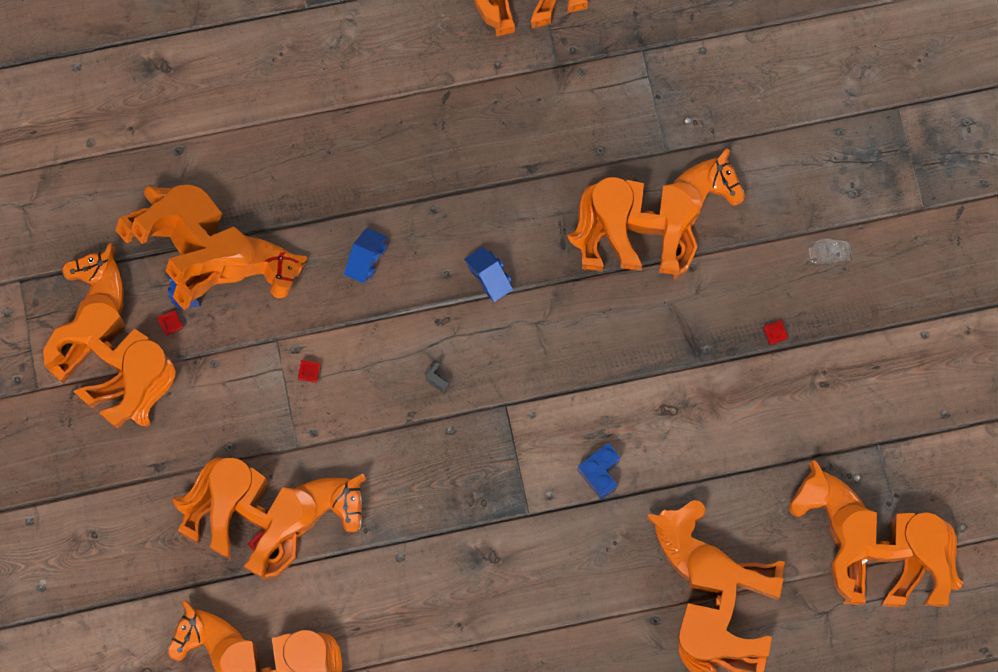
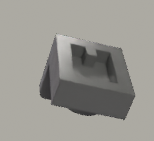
M436 362L434 366L431 364L426 370V382L445 394L449 389L448 380L441 374L436 375L440 369V364Z

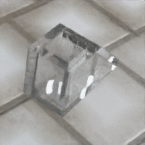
M824 238L808 244L811 263L830 264L852 260L849 242Z

